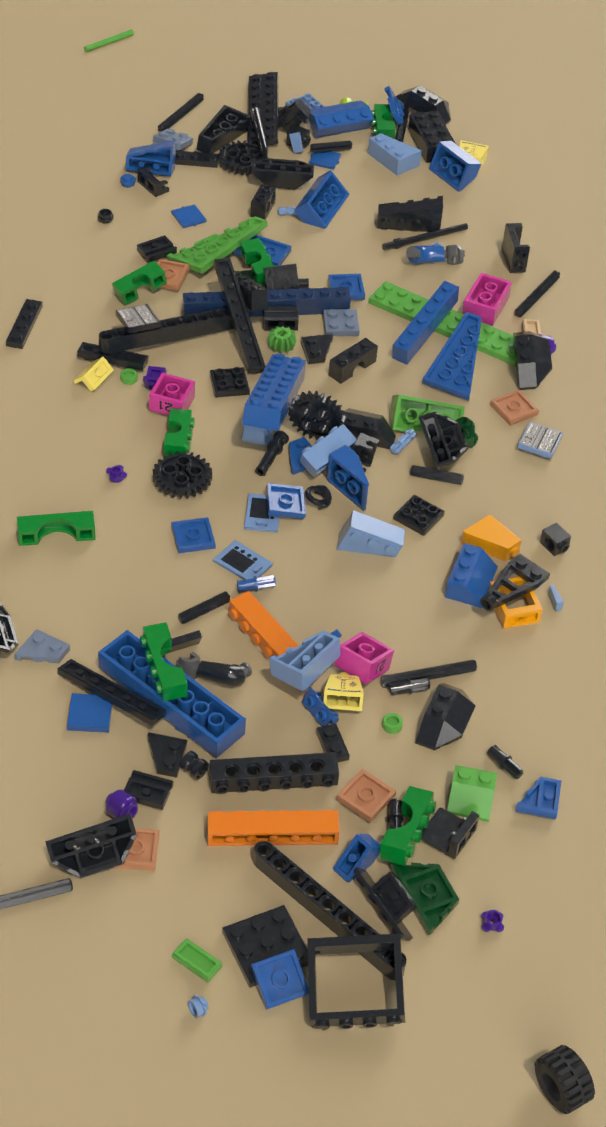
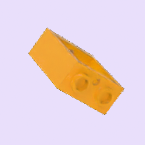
M521 577L509 579L517 586L527 582ZM495 581L490 582L489 590L491 589ZM503 585L498 589L502 594L512 592ZM534 590L524 594L529 606L507 609L506 604L494 608L503 629L540 622L543 609Z

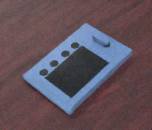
M249 493L244 530L278 533L280 516L268 515L266 495Z
M236 540L213 559V562L243 580L252 579L254 576L256 578L261 577L273 566L271 561Z

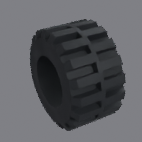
M560 1045L536 1059L534 1065L539 1086L548 1101L558 1111L569 1114L594 1099L595 1089L591 1074L583 1060L574 1050L566 1045Z

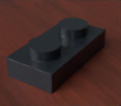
M337 724L317 727L316 734L324 753L336 752L338 763L349 760L350 754Z

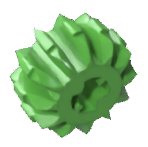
M276 326L275 329H271L267 341L270 349H274V352L280 351L282 353L285 351L288 353L289 350L294 349L297 338L295 331L290 330V327L284 328L282 326L279 328Z

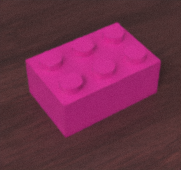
M481 273L464 300L462 314L465 315L466 312L480 316L482 317L481 322L493 326L510 297L512 282Z

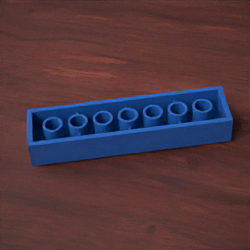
M272 354L245 403L242 425L279 431L289 411L290 403L296 397L304 380L306 360H302L300 357L290 358L285 357L283 354Z
M126 630L98 652L99 668L129 691L166 710L164 716L166 720L214 757H219L245 735L246 718L186 673L184 675L188 683L187 697L163 702L161 694L156 692V679L151 677V663L146 662V648H142L140 639L130 631ZM162 658L167 664L176 667L166 658Z

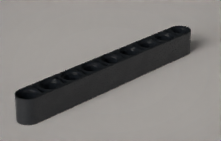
M226 307L160 320L161 327L154 328L153 330L139 331L135 334L128 333L124 327L102 331L99 333V351L104 354H110L232 330L234 327Z
M260 841L256 843L253 863L256 868L338 937L380 934L270 842ZM394 951L358 953L388 979L396 981L395 966H392L395 964ZM402 953V967L404 976L407 959L406 956Z

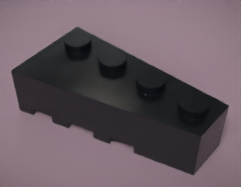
M224 105L199 134L196 150L203 153L216 152L222 146L248 131L251 116Z
M437 196L436 199H430V197L423 198L421 201L407 200L406 203L392 202L379 204L377 229L420 232L440 230L443 196Z

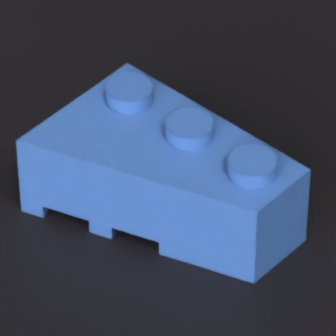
M378 134L369 138L368 154L396 176L420 166L422 150L384 134Z
M344 424L340 427L335 426L329 431V435L325 438L323 436L320 437L311 448L308 446L301 452L300 462L315 477L328 469L330 453L344 445L353 450L357 439Z
M353 510L339 532L336 550L396 557L403 547L405 529Z
M323 630L303 640L301 645L295 648H287L286 653L278 657L273 655L269 658L271 675L304 691L341 656L340 639Z

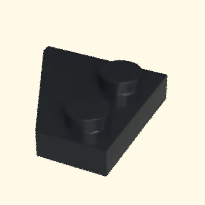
M148 732V743L151 747V754L155 762L157 774L178 777L180 761L184 757L188 740Z

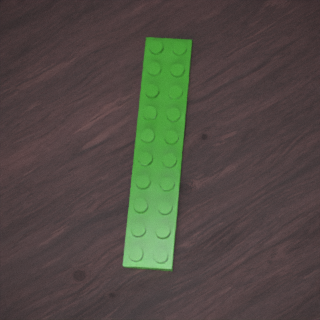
M385 281L369 297L368 303L412 321L429 299ZM451 309L434 332L450 338L464 314ZM481 322L477 350L515 366L516 356L513 335Z

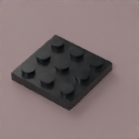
M285 905L222 927V933L249 988L257 985L250 966L253 963L294 949L301 968L308 966V949Z

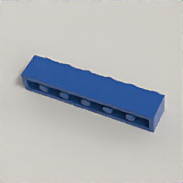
M444 280L394 342L393 359L406 365L411 361L458 302L459 286Z

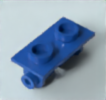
M309 687L302 700L303 705L321 726L328 725L331 722L333 724L339 721L338 713L325 705L324 698L319 691L317 692Z

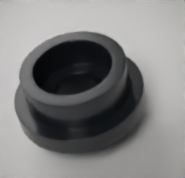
M101 209L98 213V220L103 223H109L114 218L112 211L109 209Z

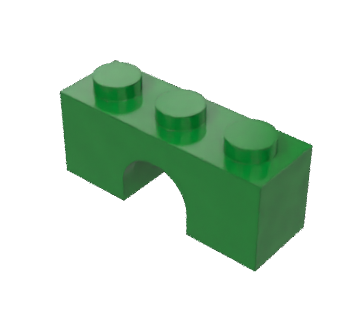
M374 104V110H371L374 118L372 122L373 136L384 134L395 139V123L392 121L393 115L389 104Z
M259 238L240 242L241 256L246 265L251 264L252 278L258 284H265L263 268L276 266L272 264L271 256L267 254L265 244H262Z
M152 261L114 281L112 286L115 296L126 306L139 299L137 288L148 286L154 291L167 284L165 271L155 261Z
M170 408L168 432H166L164 440L165 456L169 457V453L176 455L177 451L180 454H183L184 451L190 453L191 442L188 441H192L193 430L191 428H194L195 425L192 410Z

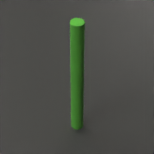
M132 29L87 45L84 47V50L88 52L132 36L134 32Z

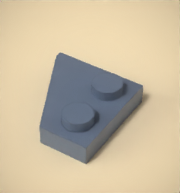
M36 629L14 654V657L17 661H21V658H33V662L47 661L49 663H60L70 651V645Z

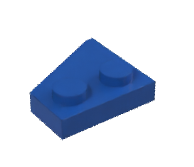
M388 86L384 90L389 97L387 100L391 113L399 125L403 123V116H405L403 112L404 106L401 101H398L391 87Z
M540 777L535 782V786L528 790L523 800L517 803L515 811L556 819L562 780Z

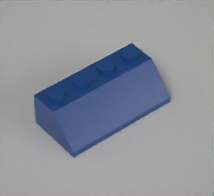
M360 100L311 109L309 123L314 138L370 128L374 118L370 107Z
M330 170L316 179L294 211L303 223L324 229L347 199L349 193Z

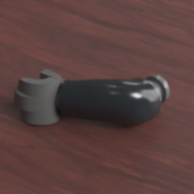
M194 652L190 653V659L179 657L176 661V667L182 668L183 672L194 680L198 677L231 687L242 685L245 682V678L252 674V669L246 662L240 665L203 660L200 662V657Z

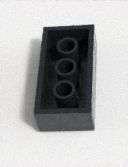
M438 111L416 112L409 115L408 130L418 149L422 150L421 155L425 163L432 162L440 141H452L455 143Z

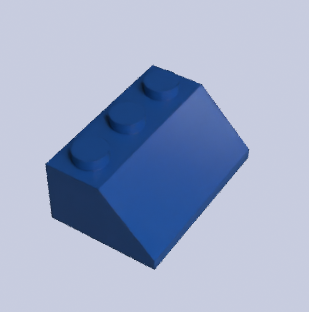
M440 141L429 169L460 192L477 177L482 163L454 142Z
M466 543L463 544L448 580L445 598L482 608L480 599L488 593L490 582L493 581L498 568L482 548Z

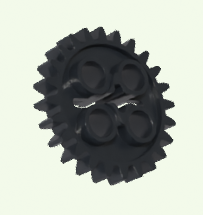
M238 140L237 143L232 141V144L227 143L226 146H222L218 159L224 170L229 169V172L235 171V174L239 172L241 175L243 173L249 175L252 169V161L267 159L268 153L261 154L257 143L252 144V141L246 143L245 140L241 143Z
M308 390L307 395L302 392L301 395L297 394L292 399L288 412L290 416L289 421H293V427H298L297 432L303 431V436L309 434V439L312 436H315L316 440L322 436L325 438L335 426L345 425L346 416H343L345 411L341 410L342 405H336L337 400H330L331 396L325 397L324 392L319 395L318 391L312 394Z
M177 451L176 455L169 453V457L164 455L163 460L158 459V464H154L153 482H155V487H159V491L165 490V495L172 493V498L175 495H178L179 499L182 498V495H185L187 499H189V495L196 497V492L202 494L203 490H208V486L211 485L212 468L210 463H206L205 458L200 459V455L194 457L193 452L187 455L186 451L183 454Z

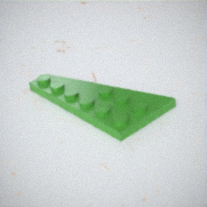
M256 216L239 223V227L227 228L223 234L211 235L195 242L191 248L186 249L184 247L179 249L180 252L175 255L172 253L166 255L167 260L190 264L191 270L203 274L214 266L213 262L215 259L225 258L241 246L240 242L250 240L268 226L267 220Z

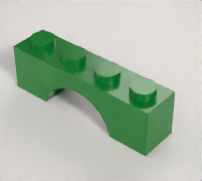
M93 511L17 517L19 546L38 545L44 536L54 532L67 533L76 541L96 540Z
M167 622L144 626L143 635L140 636V643L142 648H146L145 658L147 663H151L150 673L151 677L156 679L155 688L157 694H161L163 702L187 697L188 683L183 669L171 666L162 659L166 653L172 650V637Z
M413 786L408 787L402 799V815L409 820V823L400 828L387 829L380 843L381 860L405 866L408 859L413 857L415 844L420 843L422 830L427 828L429 815L433 814L436 808L434 792Z

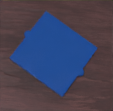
M332 151L311 154L309 164L334 170L336 165L339 164L341 153Z
M195 204L171 210L172 215L182 228L207 222V219Z

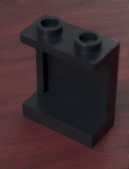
M506 223L502 252L510 273L526 272L530 246L520 245L523 229L522 223Z

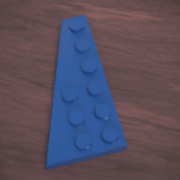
M469 312L465 313L423 377V384L465 400H470L482 317Z

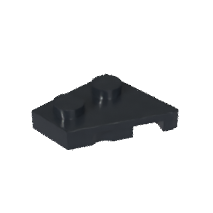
M333 334L301 337V345L308 364L325 363L331 342L333 341Z

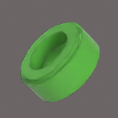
M124 369L120 373V380L127 385L134 384L138 381V373L134 369Z
M389 713L383 717L382 728L385 732L396 734L402 730L403 719L401 716Z

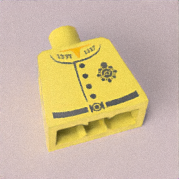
M460 141V148L482 163V167L487 159L489 146Z
M346 672L331 674L324 690L325 705L329 709L362 711L364 692L359 677L349 675Z

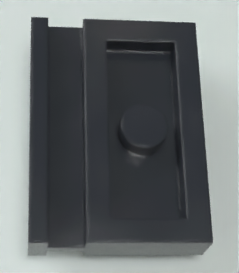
M165 235L137 244L138 252L145 259L147 258L148 263L167 257L166 255L170 253H177V247H174L173 243Z
M133 770L124 791L135 797L137 803L163 810L173 788L174 781Z

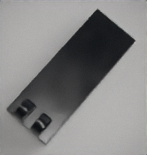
M200 630L172 638V650L168 653L199 644L202 639Z

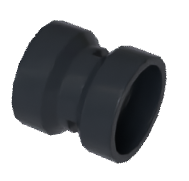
M189 751L180 761L179 767L185 772L189 771L194 779L199 780L207 772L209 763L205 759L198 758V754L194 751Z

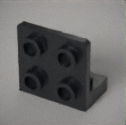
M440 807L430 819L427 828L422 830L421 840L456 859L477 830L480 815L472 811L468 817L461 819Z

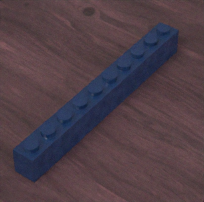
M349 287L267 290L268 306H297L298 315L323 314V310L350 309L351 295ZM222 292L183 293V316L227 307ZM247 308L249 317H263V310L251 311Z

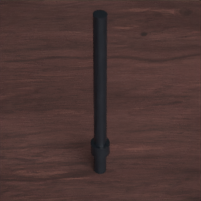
M464 223L404 239L397 238L392 242L382 244L384 250L401 248L406 244L466 230L468 225Z

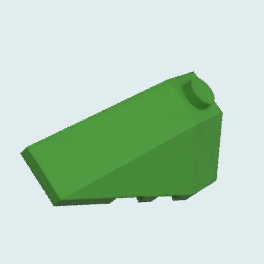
M399 394L392 395L389 412L391 429L402 432L413 429L414 432L422 431L419 421L420 416L436 411L440 415L455 421L463 417L465 407Z

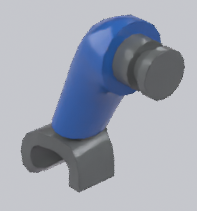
M456 244L446 246V250L441 246H410L406 250V255L410 262L414 264L446 262L447 258L448 264L456 265L463 263L465 250L462 249L461 245Z

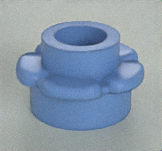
M193 995V999L188 1001L189 1010L195 1018L199 1016L204 1017L207 1014L209 1006L204 997Z

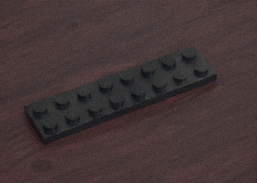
M278 72L254 74L249 76L248 115L251 116L250 110L252 108H258L267 145L278 144V122L276 121L279 112ZM251 116L250 126H248V143L252 141V144L257 143V146H259Z

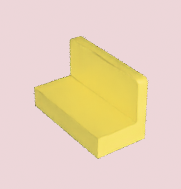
M101 357L91 362L73 380V383L76 384L83 381L87 388L93 391L114 369L104 357Z

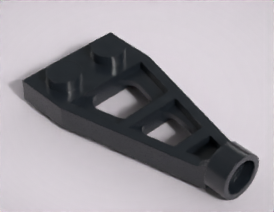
M519 553L507 563L489 592L480 599V604L486 611H491L537 589L549 579L550 573ZM515 573L527 582L517 586L509 578ZM503 585L512 592L503 595L498 589Z

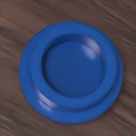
M124 174L121 176L120 182L123 187L130 188L134 186L136 178L131 174Z

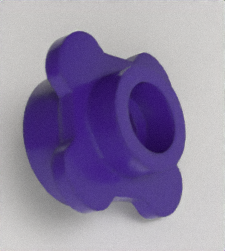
M122 465L106 469L110 481L119 483L127 477V473L124 472Z
M497 910L483 912L481 915L484 921L482 929L486 932L490 930L502 932L504 930V925L502 924L503 914Z

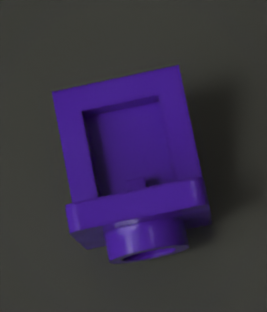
M148 366L147 375L143 376L145 387L152 390L161 373L167 372L166 368Z

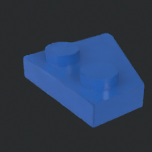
M305 437L289 442L292 475L307 470L300 462L301 452L308 446L312 447Z

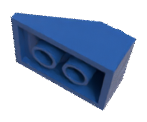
M344 445L329 454L327 481L364 511L367 505L369 482L356 452L347 445Z

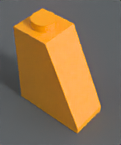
M488 515L463 530L461 544L466 543L480 547L487 555L507 561L519 554L522 540L493 516Z

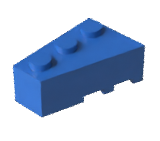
M176 140L130 148L126 155V170L137 171L138 168L142 169L149 166L152 169L147 171L148 173L171 176L175 170Z

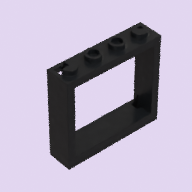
M400 933L307 938L311 1027L327 1030L331 1026L350 1029L353 1025H363V1027L372 1028L376 1027L377 1024L394 1026V1024L406 1023ZM394 951L397 1009L317 1013L316 955Z

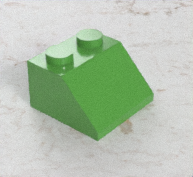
M455 765L447 811L461 817H468L474 811L480 815L479 820L489 822L497 773Z

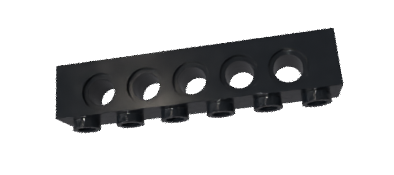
M336 752L210 760L211 793L223 794L226 792L267 791L270 789L286 790L290 788L338 785L339 768Z

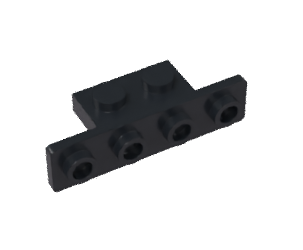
M356 867L354 872L358 876L356 878L357 882L367 889L369 899L381 909L380 915L393 926L392 932L394 934L400 933L401 938L410 941L413 936L402 920L418 906L397 876L389 871L375 884L367 871Z

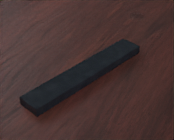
M72 659L57 668V674L151 726L165 716L166 710Z

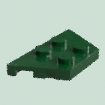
M391 862L390 868L392 872L397 876L418 906L414 911L428 935L432 934L459 904L456 892L439 864L423 865L411 862V865L403 866Z

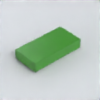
M187 938L172 953L174 960L207 983L222 968V962Z

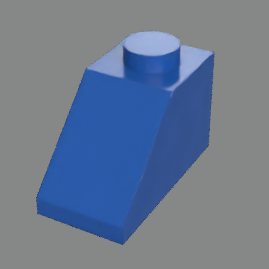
M357 833L333 869L347 882H351L357 877L354 872L356 867L366 870L373 864L380 854V844L369 834Z

